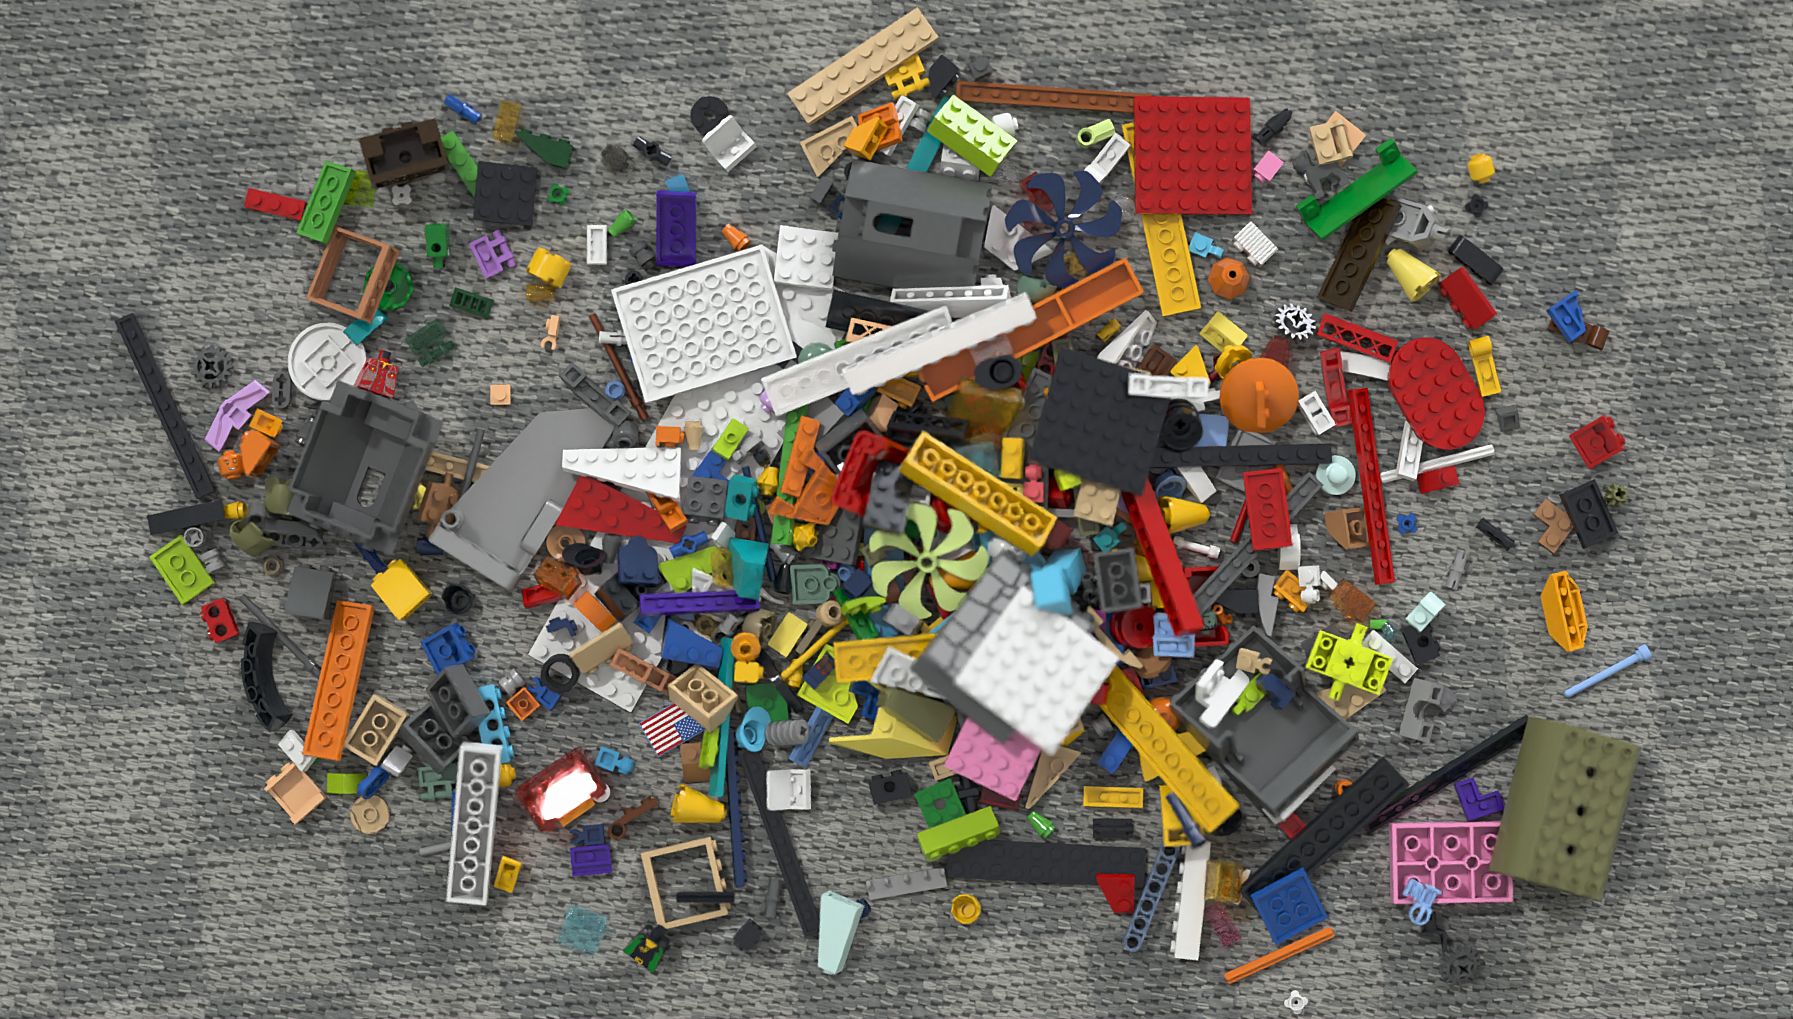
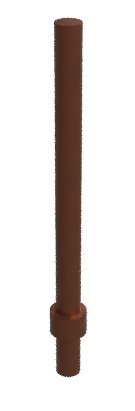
M596 313L591 314L589 318L599 336V331H605ZM602 343L631 399L629 400L633 408L635 407L641 421L649 418L642 406L643 401L640 396H637L612 344Z

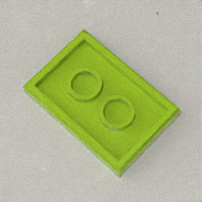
M182 534L149 556L182 605H185L215 584V581L210 574H207L204 565L193 549L185 543Z

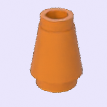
M730 224L726 225L721 232L735 251L745 250L751 242L746 234Z

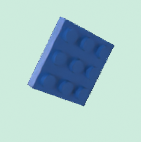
M1303 868L1250 895L1275 945L1328 918Z

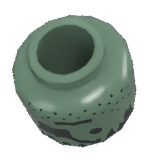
M1212 606L1201 615L1204 628L1199 631V634H1210L1211 630L1217 627V615L1213 611Z

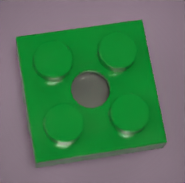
M951 778L914 793L929 829L966 815Z

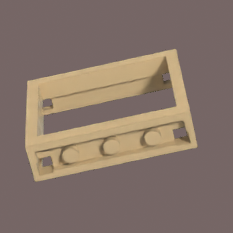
M711 836L641 853L657 925H662L668 929L729 914L728 909H731L730 903H719L720 910L666 922L651 857L706 844L716 891L724 892V890H727L725 878L721 879L719 871L723 870L720 859H716L715 852L718 851L716 840H712Z

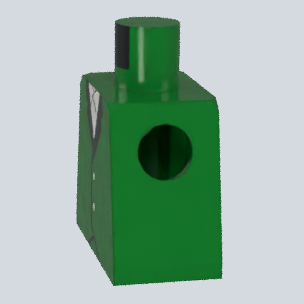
M449 223L425 225L427 257H433V268H445V256L450 255ZM436 243L440 244L441 251L435 248Z

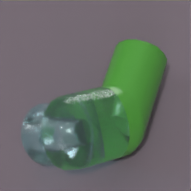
M1369 620V629H1381L1388 640L1395 638L1396 628L1388 620Z

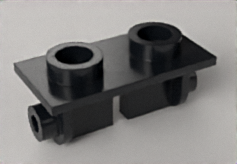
M1093 818V838H1132V819Z

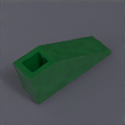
M527 129L515 130L516 136L548 165L568 170L574 149L573 145H570V141L565 139L551 140V136L546 134H540V136L532 135V131Z

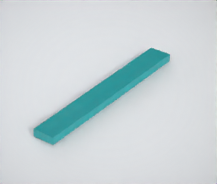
M943 96L927 127V130L935 116L939 113V111L944 107V105L949 101L950 98ZM926 130L906 169L927 172L942 142ZM883 213L875 230L880 233L895 235L903 216Z
M721 638L723 652L718 680L732 690L734 656L731 651V642L733 639ZM730 713L726 720L718 726L720 728L717 742L719 749L715 755L714 766L711 767L709 796L723 797Z

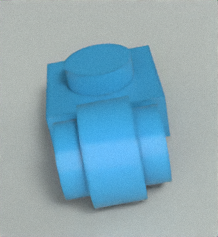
M601 746L594 765L614 772L615 766L619 767L618 772L629 775L633 771L634 760L624 756L622 760H618L619 752Z

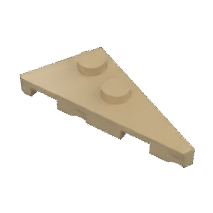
M1057 746L1053 754L1050 755L1042 749L1025 808L1030 809L1035 805L1041 796L1080 756L1081 752Z

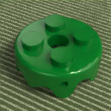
M395 263L388 280L394 283V289L391 292L384 290L378 309L383 311H395L404 307L413 294V279L407 269L398 263ZM374 266L365 275L363 293L365 292V289L373 272Z

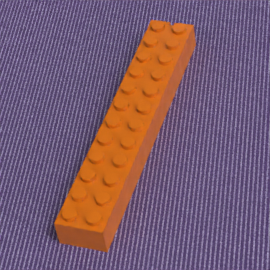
M1125 257L1033 305L1032 308L1037 318L1033 320V323L1027 326L1020 325L1015 327L1014 331L1007 334H998L991 341H981L974 348H964L955 356L941 358V361L938 363L923 365V368L918 370L917 373L922 383L927 382V385L924 387L932 402H935L974 382V371L981 361L1001 355H1010L1019 359L1139 297L1144 291Z

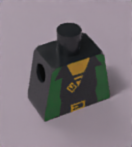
M646 925L629 941L623 952L653 973L662 961L670 942L669 938L665 936L666 928L662 925H656L655 928L651 925Z

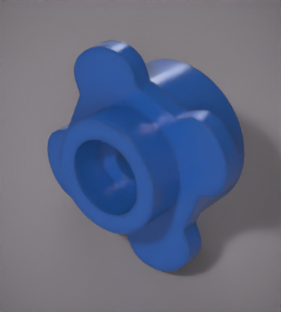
M1412 513L1408 516L1399 515L1396 519L1399 526L1398 532L1400 534L1416 532V516Z

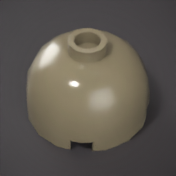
M760 608L759 611L749 612L747 616L743 617L744 621L741 623L742 633L747 632L755 635L759 640L760 649L768 645L769 642L766 639L770 631L773 635L777 626V617L774 616L776 613Z

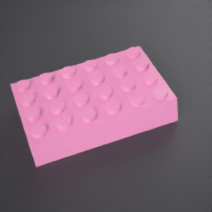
M967 716L945 761L944 767L1016 801L1042 748L1016 730L1002 744Z
M1501 821L1389 823L1390 902L1394 904L1415 902L1413 900L1414 897L1409 894L1408 896L1402 894L1410 878L1422 885L1429 884L1441 891V894H1437L1433 903L1513 902L1512 877L1489 871Z

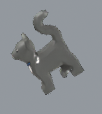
M1307 150L1301 151V154L1292 162V167L1301 171L1305 181L1313 188V197L1315 199L1324 196L1321 183L1324 180H1330L1331 191L1350 183L1338 162L1318 166V163L1312 165Z

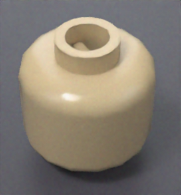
M829 600L824 602L816 610V619L818 618L823 623L822 626L825 627L839 624L843 620L844 615L840 610L839 603Z

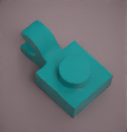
M1123 522L1112 531L1107 526L1092 539L1103 552H1107L1120 542L1117 536L1124 532L1127 527Z

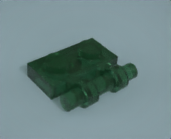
M438 318L404 339L415 356L423 353L424 357L418 361L422 367L427 364L431 365L435 362L436 358L443 354H448L449 350L455 347L452 340L444 343L442 340L448 336V333ZM437 343L439 348L430 353L428 348Z

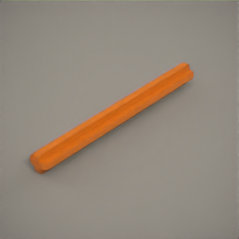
M1331 927L1324 928L1225 973L1224 977L1228 984H1232L1333 938L1334 932Z

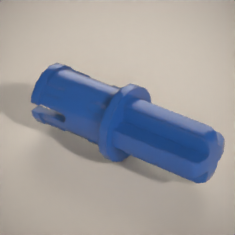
M451 94L444 100V104L456 111L458 116L462 115L474 125L477 124L482 114L469 107L467 102L463 103Z

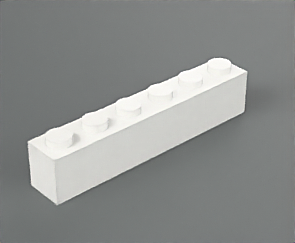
M1009 285L901 288L892 290L890 302L928 311L946 306L951 318H964L1011 299Z
M1210 841L1194 850L1191 849L1190 845L1181 846V854H1184V860L1179 863V874H1182L1181 882H1177L1176 893H1179L1180 896L1179 901L1175 902L1174 913H1178L1177 921H1173L1172 933H1175V941H1171L1170 952L1173 953L1174 958L1198 960L1211 847Z

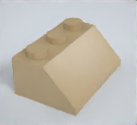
M618 623L572 651L569 655L583 674L588 672L590 675L599 670L598 665L605 662L606 665L610 663L618 648L628 652L633 649L631 645L635 642L625 625Z
M699 664L692 666L668 685L670 700L709 732H712L726 720L738 698L736 693Z

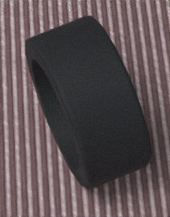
M567 654L551 656L541 669L543 684L555 693L569 691L578 682L580 677V669ZM562 662L570 667L572 676L568 683L557 684L551 679L549 670L554 663Z

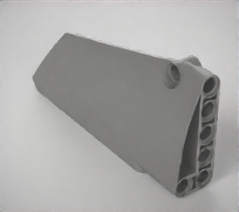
M591 408L540 412L454 506L442 515L441 520L428 540L499 585L512 591L533 556L535 557L538 549L543 545L548 533L554 527L580 475L563 471V450L602 449L614 431L615 425L605 420ZM451 513L456 516V522L453 525L448 524L446 521L447 516Z

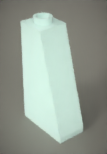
M830 890L821 896L818 967L824 969L825 973L834 975L843 970L864 905Z

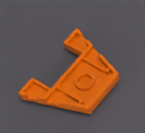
M807 445L799 461L814 469L815 472L794 506L776 496L768 512L774 515L828 525L839 508L831 501V495L838 478L815 453L813 448Z

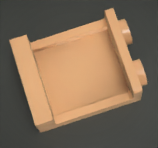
M288 762L280 769L282 773L276 777L274 775L266 782L267 786L264 790L268 791L290 815V820L294 824H298L321 804L327 796L305 771L301 772L295 763L291 764Z

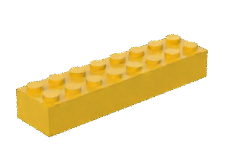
M924 432L916 440L898 470L1030 556H1033L1041 548L1057 519L1053 514Z

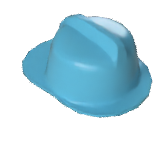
M753 707L748 710L742 724L736 730L735 735L739 743L738 747L746 748L752 752L762 749L766 740V727L771 723L770 716L764 708Z

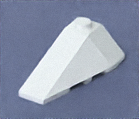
M1145 310L1100 352L1097 358L1135 369L1137 362L1141 363L1144 358L1141 356L1143 346L1149 345L1157 324L1149 311Z

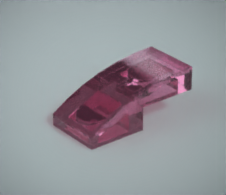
M1220 901L1203 911L1224 948L1241 938Z

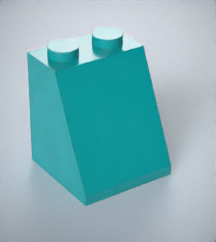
M730 537L725 575L739 597L759 599L764 580L769 544Z

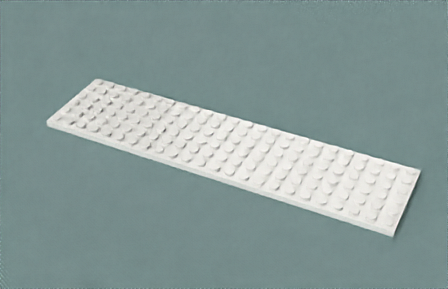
M763 246L774 281L777 253ZM774 284L786 321L798 319L813 322L826 331L833 344L842 340L846 333L845 331L825 326L833 289L843 290L834 285L832 291ZM761 369L675 394L658 426L681 427V432H684L683 427H685V422L701 421V426H703L700 449L688 450L686 435L684 444H676V447H681L682 451L680 502H677V505L683 514L688 478L697 470L732 418L749 428L734 453L742 448L741 446L744 445V441L748 437L755 436L756 434L765 444L760 449H765L771 456L768 466H771L780 450L783 438L777 432L782 430V427L785 425L787 412L776 416L772 411L768 414L760 407L763 403L759 400V397L765 391L761 380L765 377ZM656 429L645 448H660L655 446ZM753 455L747 456L738 465L731 456L719 473L730 480L734 474L743 476L742 467L749 466L752 478L757 479L767 465L761 467L755 461ZM622 487L621 493L655 509L645 492ZM739 494L740 500L746 502L745 496ZM724 516V523L734 531L737 519ZM688 522L682 538L687 535L692 537L705 531L709 542L697 547L696 551L716 546L720 553L723 551L711 538L718 526L708 525L707 522H699V524ZM597 532L590 546L602 550L604 534L611 533ZM618 535L621 541L619 550L622 546L628 544L632 538L631 536ZM645 539L648 546L656 550L658 564L674 559L669 547L677 543ZM687 539L684 547L691 550L693 549L694 541ZM687 552V553H685V554H683V555H680V556H678V557H681V556H684V555H687V554H690V553ZM617 555L614 564L603 562L601 575H582L576 569L563 592L564 600L557 602L528 655L545 663L555 654L569 655L572 651L602 634L573 604L586 590L600 602L594 593L618 572ZM667 582L654 594L676 592ZM692 588L687 590L685 593L692 592ZM639 607L621 622L625 625L635 642L631 645L633 649L628 652L658 666L662 659L660 656L662 652L665 615L660 617L653 630L648 633L633 623L640 613ZM675 615L679 623L684 620ZM560 616V619L569 617L570 620L574 619L578 630L575 631L576 636L571 637L567 627L548 633L546 626L550 624L549 620ZM616 620L610 628H612L619 622ZM556 662L551 666L554 670L571 679V669L565 663ZM605 662L598 665L599 670L590 675L588 672L583 674L580 671L579 684L629 712H632L647 685L609 666L610 663L607 665Z

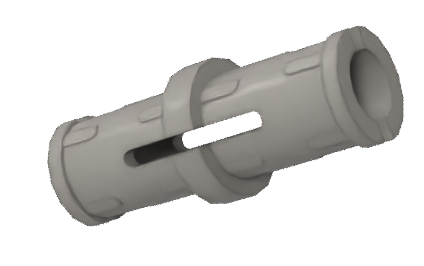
M1457 550L1453 566H1450L1451 572L1445 587L1454 590L1458 589L1461 576L1465 573L1464 567L1470 554L1469 552Z

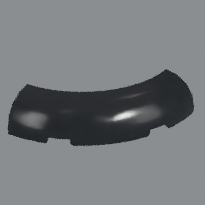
M250 622L246 628L242 643L245 646L244 658H241L242 682L248 702L253 704L257 712V719L268 732H274L282 728L293 715L282 701L273 678L272 651L278 632L265 624Z

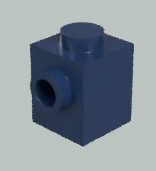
M858 568L842 584L841 591L851 600L861 598L871 588L872 578L866 571H861Z

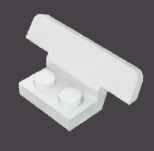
M1216 659L1198 681L1195 700L1207 708L1200 717V722L1208 728H1213L1217 725L1249 684L1248 676L1241 669H1238L1229 680L1224 676L1223 662Z

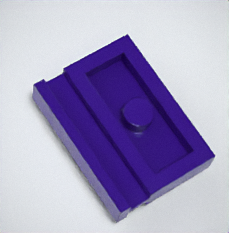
M610 844L570 847L572 877L612 873Z

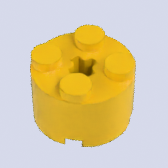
M538 247L525 272L531 276L536 275L539 280L561 289L572 264L563 257L556 254L552 255L549 251Z

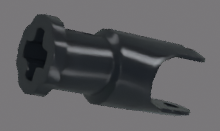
M1285 108L1281 113L1271 117L1265 123L1263 129L1257 134H1253V138L1263 148L1267 146L1266 143L1283 131L1286 123L1291 119V109Z

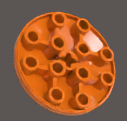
M1253 358L1237 364L1226 374L1220 387V405L1225 417L1235 427L1246 432L1267 433L1274 431L1291 419L1298 406L1299 390L1293 374L1281 363L1267 358Z

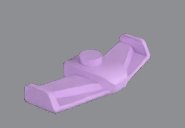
M254 380L228 400H225L219 407V411L204 440L221 453L233 426L241 430L253 416L247 410L271 392Z

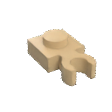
M1241 648L1236 668L1255 673L1259 669L1261 673L1269 674L1271 669L1265 668L1264 663L1271 664L1273 660L1268 657L1260 659L1259 652Z

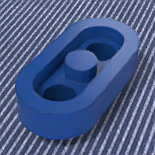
M382 764L375 766L365 780L359 783L357 793L363 799L371 798L389 778L391 773L382 768Z

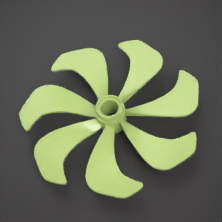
M909 503L906 516L913 519L919 527L924 551L920 553L903 532L902 536L876 531L870 537L871 552L882 546H895L918 557V560L877 563L872 569L873 588L881 596L887 597L888 583L900 573L918 566L920 572L901 593L899 606L919 619L931 616V612L923 607L920 599L926 572H931L938 604L944 610L954 611L966 593H958L953 590L941 577L936 566L960 578L977 580L986 569L989 555L981 545L975 556L967 560L937 559V556L953 551L970 541L973 536L972 525L963 512L948 510L952 520V529L947 538L934 551L929 550L936 527V513L930 506ZM930 558L933 562L927 565L922 560Z

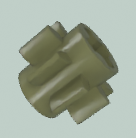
M1613 483L1610 484V488L1604 489L1606 493L1603 499L1606 500L1609 507L1615 504V507L1619 508L1622 506V503L1628 502L1626 498L1629 491L1623 488V484L1617 487V484Z

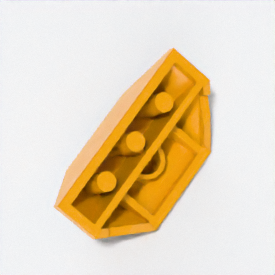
M1567 571L1550 574L1540 596L1549 635L1567 652L1584 648L1588 625L1579 587Z

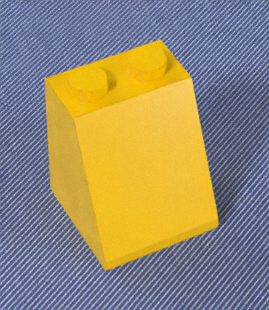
M394 559L387 565L389 569L382 574L380 572L372 579L374 582L371 584V587L398 620H406L433 595V592L403 559L398 561Z

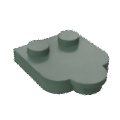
M825 564L790 565L793 604H819L830 600L832 593L840 588L841 580L839 576L831 573L829 567Z

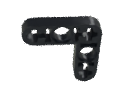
M765 649L760 650L757 658L768 678L792 710L798 714L805 709L784 681Z

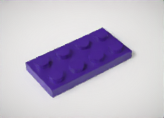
M657 190L656 265L689 267L696 264L697 193Z

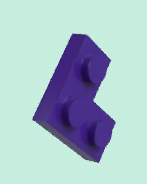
M1474 777L1453 784L1467 822L1505 809L1499 791L1480 796Z

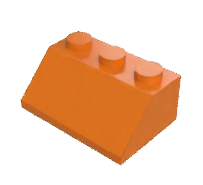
M251 429L250 432L246 431L241 438L240 449L246 475L260 478L281 445L262 432Z

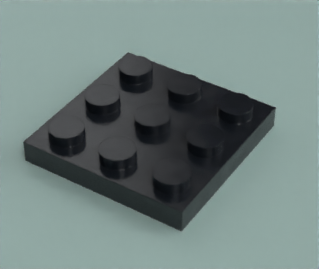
M478 161L473 220L532 226L537 167Z

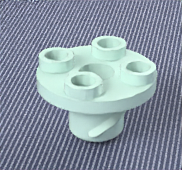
M1332 456L1331 464H1319L1316 470V478L1323 484L1321 489L1328 494H1343L1353 486L1356 474L1352 463L1342 456Z

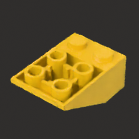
M1159 785L1163 845H1191L1187 836L1183 835V827L1166 800V796L1173 791L1168 785ZM1185 806V808L1187 809V811H1188V813H1189L1191 819L1193 820V822L1198 823V825H1199V828H1198V829L1200 830L1202 836L1204 837V827H1203V825L1197 820V818H1196V817L1191 813V811Z

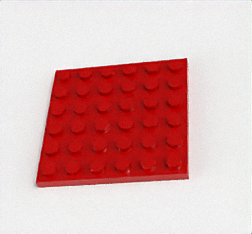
M1133 97L1135 214H1252L1250 97Z

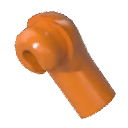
M1215 605L1213 611L1220 623L1223 625L1232 624V614H1226L1221 605Z

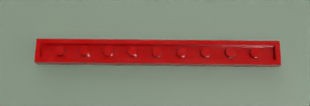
M1368 388L1348 390L1375 585L1395 582Z

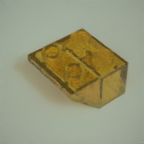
M1207 860L1204 900L1240 903L1241 894L1239 889L1242 884L1243 863Z

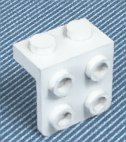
M731 115L723 119L719 125L708 132L702 139L703 144L727 172L757 147Z
M944 144L939 175L978 182L980 169Z
M786 769L768 771V810L811 809V770Z

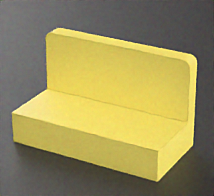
M1219 311L1216 312L1199 333L1222 353L1228 345H1241L1248 336Z
M788 612L768 645L787 657L808 624Z

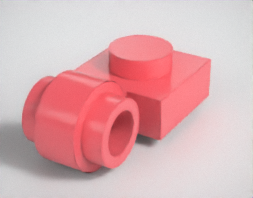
M1030 464L1025 467V478H1029L1030 482H1024L1023 496L1032 502H1044V482H1038V479L1042 478L1043 471L1042 466H1038V464Z

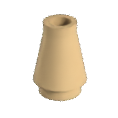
M701 421L685 422V427L683 428L688 443V450L700 449L703 429Z

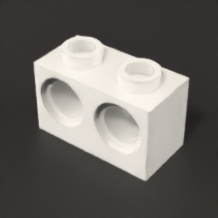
M1316 391L1298 401L1300 411L1316 436L1336 425Z

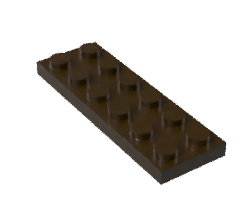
M1382 198L1354 218L1317 299L1344 310L1353 311L1400 212L1401 204Z

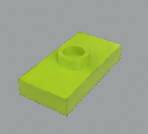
M732 418L711 451L728 461L749 428Z
M718 727L712 732L704 731L699 768L708 769L714 766L715 755L719 749L717 742L720 728Z

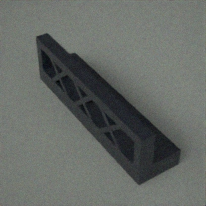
M893 411L887 424V432L890 441L914 444L924 432L949 449L965 450V434L970 423L966 419ZM897 418L905 419L901 423L895 422ZM917 421H924V422H925V423L920 424V425L914 424V423L917 422ZM937 423L943 424L940 427H933ZM954 426H962L961 430L952 429Z

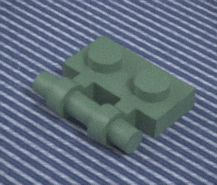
M451 763L439 775L430 766L417 768L419 787H428V792L421 793L422 801L429 800L432 802L441 798L451 799L452 792H456V789L452 788V783H457L458 763ZM445 784L446 790L435 791V785Z

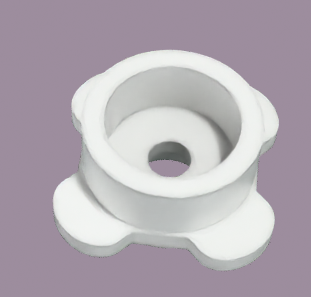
M408 185L404 187L393 186V204H410L412 201L410 198L411 187Z
M1296 990L1292 991L1289 999L1284 1001V1005L1287 1008L1290 1007L1295 1014H1300L1304 1005L1308 1004V999L1300 996Z

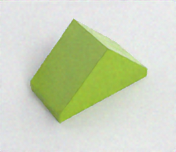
M327 773V793L357 794L358 785L362 780H365L367 773Z

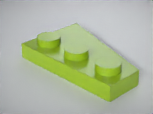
M712 546L659 563L658 569L676 593H685L692 588L693 568L711 574L727 561L717 547Z

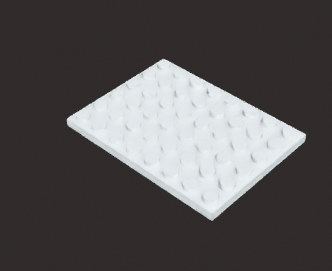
M762 245L611 290L645 403L797 358Z

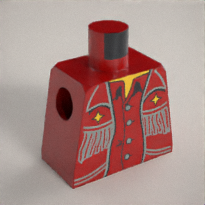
M380 350L378 359L368 358L353 386L386 398H393L398 367L388 364L392 353Z

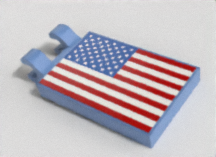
M674 703L639 723L658 757L706 730Z

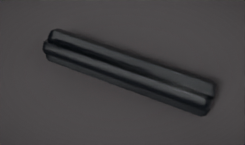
M677 892L676 901L678 903H733L735 901V893Z

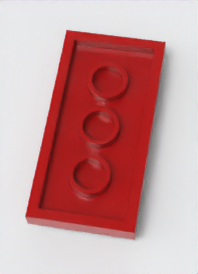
M1282 468L1243 472L1253 551L1292 547L1293 542Z

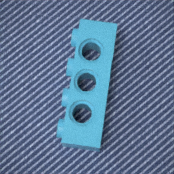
M496 684L479 687L477 690L484 702L491 700L494 703V709L490 711L491 713L478 726L482 744L493 745L495 739H500L503 744L501 764L511 762V757H514L513 746L508 744L507 738H510L509 727L504 725L503 719L506 718L505 708L500 706L499 699H502L500 687L497 688ZM492 719L498 722V728L495 731L489 728V721Z

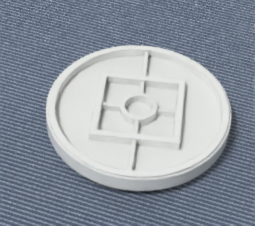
M335 323L315 324L303 330L293 341L288 354V370L296 387L305 395L320 401H330L338 380L352 386L354 385L367 360V354L362 342L356 346L343 333L346 327Z

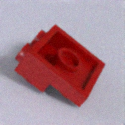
M1605 414L1569 435L1589 469L1625 448L1623 445L1626 443L1621 433L1617 434L1613 427L1616 425L1610 416L1606 417Z

